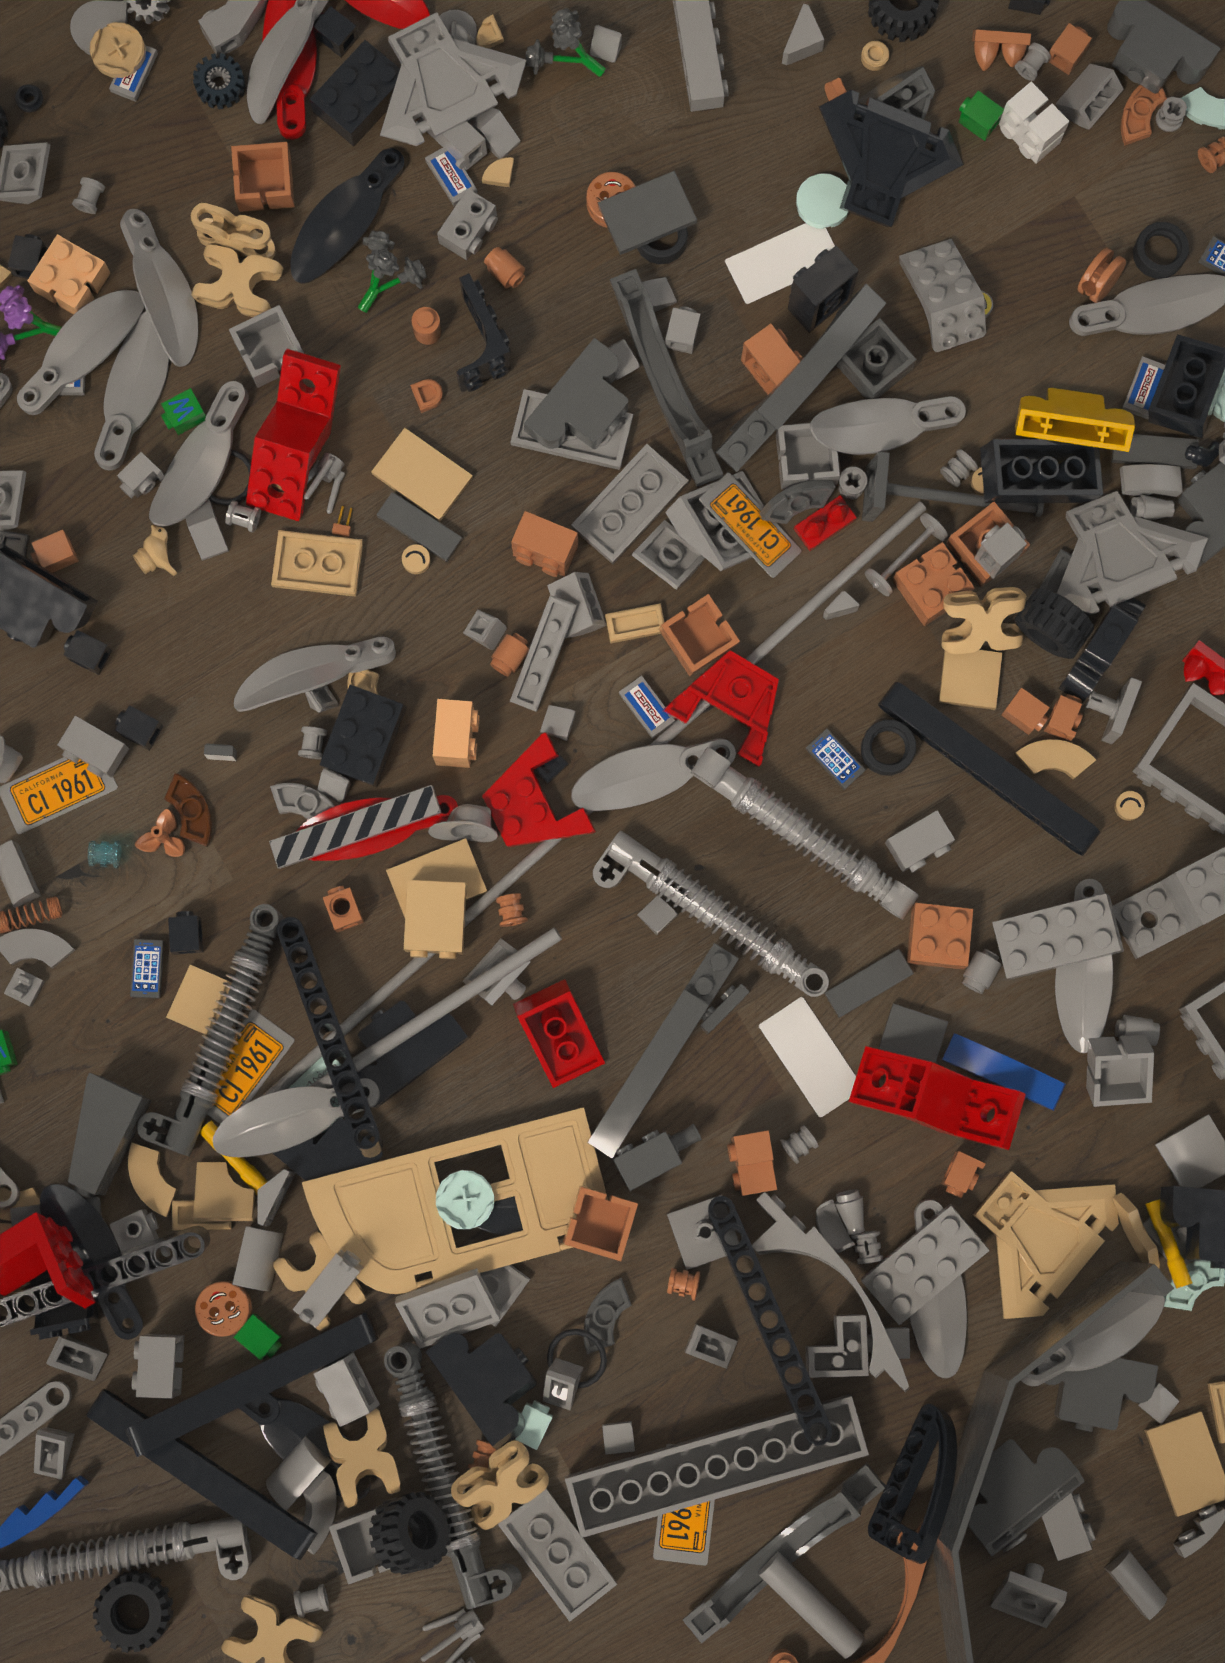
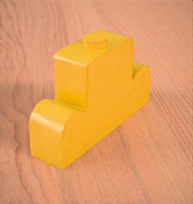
M1048 388L1046 400L1036 396H1024L1021 398L1015 424V433L1018 436L1129 452L1135 422L1133 414L1126 410L1116 408L1105 409L1104 397L1102 395Z

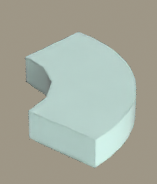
M1201 87L1181 98L1186 103L1185 115L1189 119L1200 125L1205 124L1218 127V129H1225V99L1215 98L1207 94Z
M1190 1262L1187 1268L1193 1283L1176 1289L1171 1278L1169 1282L1174 1289L1164 1296V1307L1192 1311L1195 1299L1204 1290L1213 1286H1224L1225 1269L1210 1268L1209 1262Z

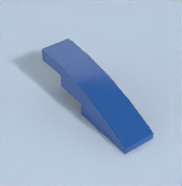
M955 1033L942 1059L997 1086L1021 1091L1026 1094L1025 1099L1053 1111L1066 1085L1034 1068Z
M80 1475L70 1483L60 1496L51 1490L31 1510L24 1504L17 1507L0 1526V1549L46 1523L65 1508L89 1482Z

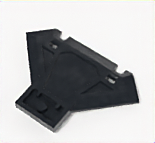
M849 90L818 106L849 178L839 209L882 226L892 227L901 198L961 167L963 163L948 129L940 127L937 134L930 132L931 122L868 97L864 105L858 102L859 93ZM855 113L861 115L859 121L853 119ZM926 143L932 145L931 151L925 149Z

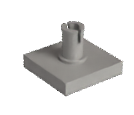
M1130 678L1120 689L1116 700L1092 690L1088 698L1089 701L1086 703V708L1109 715V721L1101 741L1112 745L1123 734L1142 681Z
M500 939L463 982L465 984L469 983L517 952V950ZM530 961L478 995L490 1005H493L504 992L509 994L513 1000L520 998L525 992L526 986L520 983L517 977L528 966Z
M713 1198L667 1214L686 1270L725 1257V1253L708 1216V1206ZM717 1204L713 1208V1213L718 1218H725L729 1214L725 1204ZM732 1230L726 1233L724 1238L729 1245L739 1244L735 1231Z
M1028 1563L1025 1566L1024 1576L1012 1571L1008 1573L992 1596L990 1607L1047 1628L1065 1604L1067 1592L1042 1583L1044 1568L1039 1564Z

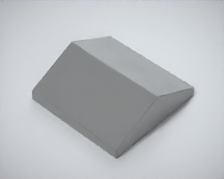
M35 143L3 146L0 162V201L30 204L42 197L50 144Z
M0 471V530L2 531L18 527L26 478L25 471Z
M665 520L632 554L633 557L676 590L691 578L706 559L682 539L676 529Z
M284 1169L258 1189V1224L262 1226L271 1225L296 1174L295 1172Z

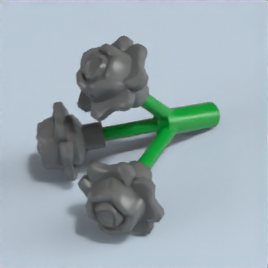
M568 8L557 11L552 16L553 24L550 28L552 33H554L552 38L555 40V48L565 50L570 47L575 49L580 57L553 55V52H545L544 48L541 47L540 40L536 39L534 45L527 47L525 54L526 66L533 67L534 74L538 73L539 68L544 63L552 64L553 61L582 63L598 77L604 73L606 68L588 55L578 40L582 36V31L580 30L581 24L576 22L579 18L577 11H570Z
M372 230L369 237L363 238V245L368 246L372 250L371 254L366 256V260L369 262L368 268L372 270L370 287L358 305L361 311L367 313L379 293L399 283L403 285L410 282L419 289L423 288L421 282L427 277L425 268L419 260L411 261L408 257H405L406 265L404 266V271L397 274V278L378 287L380 279L385 274L393 276L394 272L399 271L397 258L388 251L394 249L395 242L391 241L390 235L383 231Z

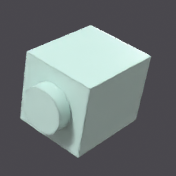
M535 1400L532 1405L526 1403L521 1413L525 1419V1427L515 1440L537 1450L553 1415L548 1413L550 1408Z

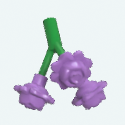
M9 285L0 293V303L2 304L0 311L4 313V320L8 322L9 329H21L24 323H32L39 328L16 335L12 333L4 335L0 332V358L2 360H5V352L8 346L16 344L15 341L41 333L56 336L62 326L43 321L31 311L32 307L28 304L27 298L23 297L24 288L20 285L16 287Z

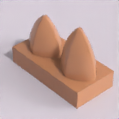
M973 30L972 42H975V55L979 66L983 71H986L995 60L999 44H1002L1004 59L1010 67H1014L1025 55L1026 48L1030 45L1031 34Z

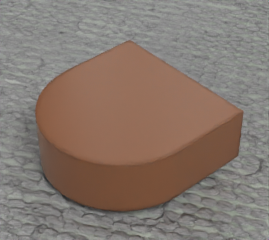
M835 78L825 84V92L829 101L847 92L841 78Z
M426 379L410 385L421 413L436 408L442 402L443 392L438 382Z

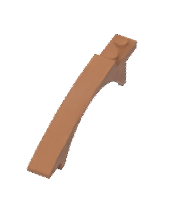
M923 1521L916 1529V1532L919 1533ZM901 1532L897 1538L899 1543L902 1539L903 1532ZM913 1543L911 1548L917 1550L918 1546ZM903 1557L905 1588L897 1617L887 1634L872 1650L850 1663H884L895 1646L916 1599L927 1561L923 1564H917Z

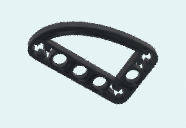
M926 1404L920 1409L868 1525V1534L871 1539L917 1564L925 1563L931 1556L947 1513L955 1480L957 1435L954 1423L945 1410L933 1404ZM922 1440V1446L920 1450L916 1452L917 1445ZM937 1441H939L935 1482L929 1505L918 1533L902 1524L901 1521ZM910 1467L909 1475L904 1480L905 1472ZM898 1495L897 1502L894 1505V1507H892V1501L894 1497ZM903 1532L902 1539L897 1545V1538ZM913 1543L918 1546L917 1550L911 1548Z

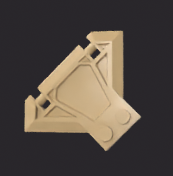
M1009 1171L972 1216L996 1235L1003 1319L1044 1316L1049 1310V1307L1043 1303L1047 1296L1051 1294L1058 1299L1104 1243L1105 1240L1098 1234L1105 1226L1112 1232L1118 1226V1212L1113 1201V1197L1116 1196L1115 1184L1033 1190L1015 1173ZM1090 1215H1093L1096 1219L1089 1227L1085 1222ZM1037 1282L1041 1286L1033 1294L1029 1290Z

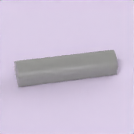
M779 1551L759 1570L758 1575L844 1659L850 1657L860 1647L865 1638L864 1634Z

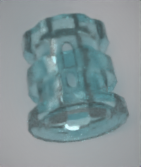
M115 840L114 844H109V841H102L101 844H97L96 841L89 842V866L101 864V867H108L109 864H113L114 869L119 868L121 861V844L119 840Z

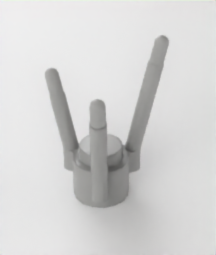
M324 453L322 459L317 460L309 472L308 483L315 475L317 476L304 495L305 499L310 498L321 480L330 483L334 479L327 507L328 514L332 513L340 482L345 475L341 471L344 466L343 461L330 453Z
M463 1608L453 1615L424 1625L423 1631H428L458 1620L454 1624L457 1631L421 1657V1661L425 1662L461 1637L462 1640H466L445 1662L454 1663L475 1640L481 1637L479 1633L485 1630L475 1611L471 1609L466 1612Z

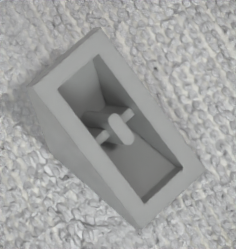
M803 4L783 52L782 64L784 65L792 64L823 50L824 37L809 5Z
M491 108L467 120L485 138L486 147L498 159L505 158L521 143L500 110Z
M208 499L198 510L186 518L188 529L202 561L229 551L211 501Z
M695 1323L684 1351L689 1355L727 1369L738 1341Z
M67 1334L59 1336L46 1364L95 1381L107 1354Z
M555 1358L546 1374L543 1402L571 1410L584 1367Z
M49 1427L39 1429L36 1433L34 1473L62 1480L75 1434Z

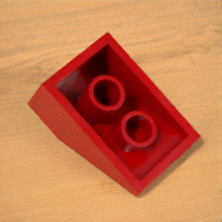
M565 979L513 1004L516 1015L553 1088L605 1064Z

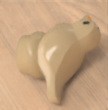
M151 525V534L146 537L143 548H139L138 552L133 555V558L144 574L150 571L153 572L158 567L165 569L175 576L177 572L168 560V533L163 527Z

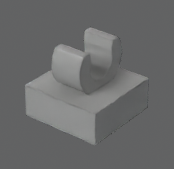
M17 968L4 994L32 1007L45 981Z

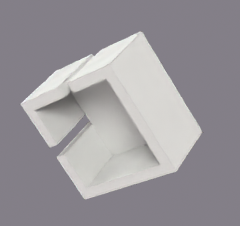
M1031 81L1006 103L999 126L1004 136L1008 139H1013L1019 145L1020 152L1027 159L1031 158L1037 164L1060 144L1069 120L1053 103L1038 116L1035 114L1048 101V98Z

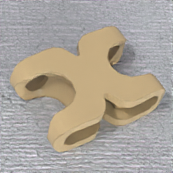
M199 203L193 208L191 221L197 230L198 239L203 245L231 248L238 256L244 259L253 254L273 259L275 256V245L270 238V229L265 222L246 215L234 216L230 211L208 203ZM203 213H209L213 217L205 218L201 222L199 221V216ZM255 229H260V230H262V231H263V234H262V233H259V232L256 231ZM205 234L211 236L212 238L205 237ZM266 245L268 246V251L264 254H258L254 250H260L266 247Z
M207 245L205 247L203 255L210 265L221 269L222 275L213 284L198 283L194 286L191 296L198 303L217 309H224L234 301L238 311L250 317H255L271 309L267 300L252 294V290L256 283L262 280L277 281L280 279L283 267L279 262L253 254L247 256L240 263L237 253L231 248L217 245Z
M1015 587L991 589L986 593L983 600H980L973 591L947 594L943 603L945 611L949 616L964 618L965 621L959 627L948 629L943 633L942 648L951 654L975 653L980 650L985 641L994 650L1020 647L1023 643V632L1015 624L1002 622L1008 615L1021 612L1025 608L1026 594L1021 589Z
M318 1230L313 1232L309 1238L316 1254L315 1264L309 1270L300 1271L285 1258H278L273 1262V1267L282 1282L293 1292L301 1290L307 1292L335 1256ZM355 1278L344 1294L352 1303L362 1304L366 1301V1294ZM328 1315L317 1326V1329L321 1332H324L330 1326Z
M374 1409L366 1415L368 1430L365 1436L358 1441H349L343 1438L337 1424L334 1422L324 1424L323 1426L329 1455L335 1463L342 1464L337 1470L336 1477L344 1505L347 1508L357 1504L356 1485L366 1475H375L381 1478L389 1494H394L401 1490L394 1458L389 1453L382 1452L387 1445V1434L378 1409Z
M514 1440L491 1454L488 1468L481 1466L473 1467L456 1479L452 1484L451 1494L454 1500L461 1506H472L473 1521L479 1528L487 1530L493 1528L510 1515L512 1503L525 1504L542 1493L548 1486L549 1477L547 1472L538 1464L532 1463L528 1465L530 1458L527 1448L521 1442ZM518 1453L514 1459L510 1460L511 1456ZM538 1477L537 1480H536L534 1483H532V1484H527V1483H529L533 1478ZM472 1487L466 1493L462 1494L466 1488ZM491 1510L486 1517H483L487 1511Z
M245 1595L241 1601V1608L243 1612L256 1620L258 1625L257 1636L250 1640L239 1639L234 1636L224 1640L221 1649L225 1654L242 1663H256L261 1657L265 1658V1663H294L288 1658L286 1652L288 1642L294 1639L316 1642L321 1638L323 1630L318 1624L304 1617L299 1618L297 1614L290 1615L283 1622H280L279 1609L275 1604L254 1595Z

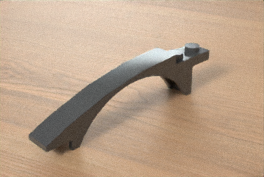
M634 269L611 278L610 283L637 353L674 441H677L696 487L723 477V472L712 450L710 430L697 415L680 382L663 340L650 295L647 289L644 288L637 270Z
M864 284L852 299L838 310L826 331L795 368L757 406L729 429L732 434L715 452L737 472L775 430H778L812 393L873 321L886 302L867 284Z
M713 944L587 1142L611 1159L613 1158L739 958L717 944Z
M866 1462L824 1498L821 1497L739 1567L683 1618L684 1623L697 1639L703 1643L721 1627L724 1628L767 1585L758 1575V1572L778 1551L790 1563L794 1562L823 1538L857 1519L861 1515L862 1507L882 1492L886 1485Z

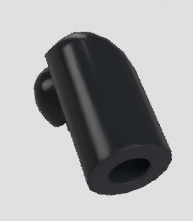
M1213 441L1207 448L1190 445L1185 451V458L1192 460V463L1207 467L1219 456L1220 443Z

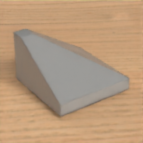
M1155 1382L1152 1397L1144 1403H1139L1138 1406L1162 1424L1179 1403V1400L1160 1383Z

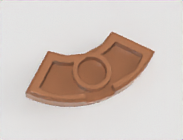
M1139 85L1129 97L1121 118V135L1124 146L1151 136V116L1156 108L1163 105L1167 99L1163 87L1157 94H1154Z

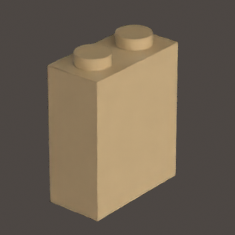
M407 880L404 951L410 952V957L428 958V953H438L440 959H456L457 954L463 955L466 883Z

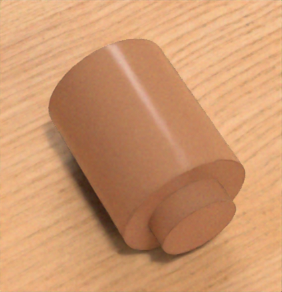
M422 307L416 310L412 316L415 338L425 345L434 344L439 340L442 333L438 313L430 307Z

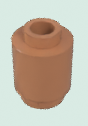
M496 247L486 256L484 264L487 266V270L505 288H510L511 286L515 288L524 280L525 275L523 273L525 267L506 249L502 250L500 247Z
M514 633L512 636L506 634L491 656L493 660L490 665L499 673L509 677L511 672H516L528 654L529 648L526 646L528 641L517 633Z

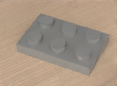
M477 1268L397 1296L395 1299V1305L419 1349L438 1343L449 1334L458 1333L461 1335L498 1322L501 1316Z

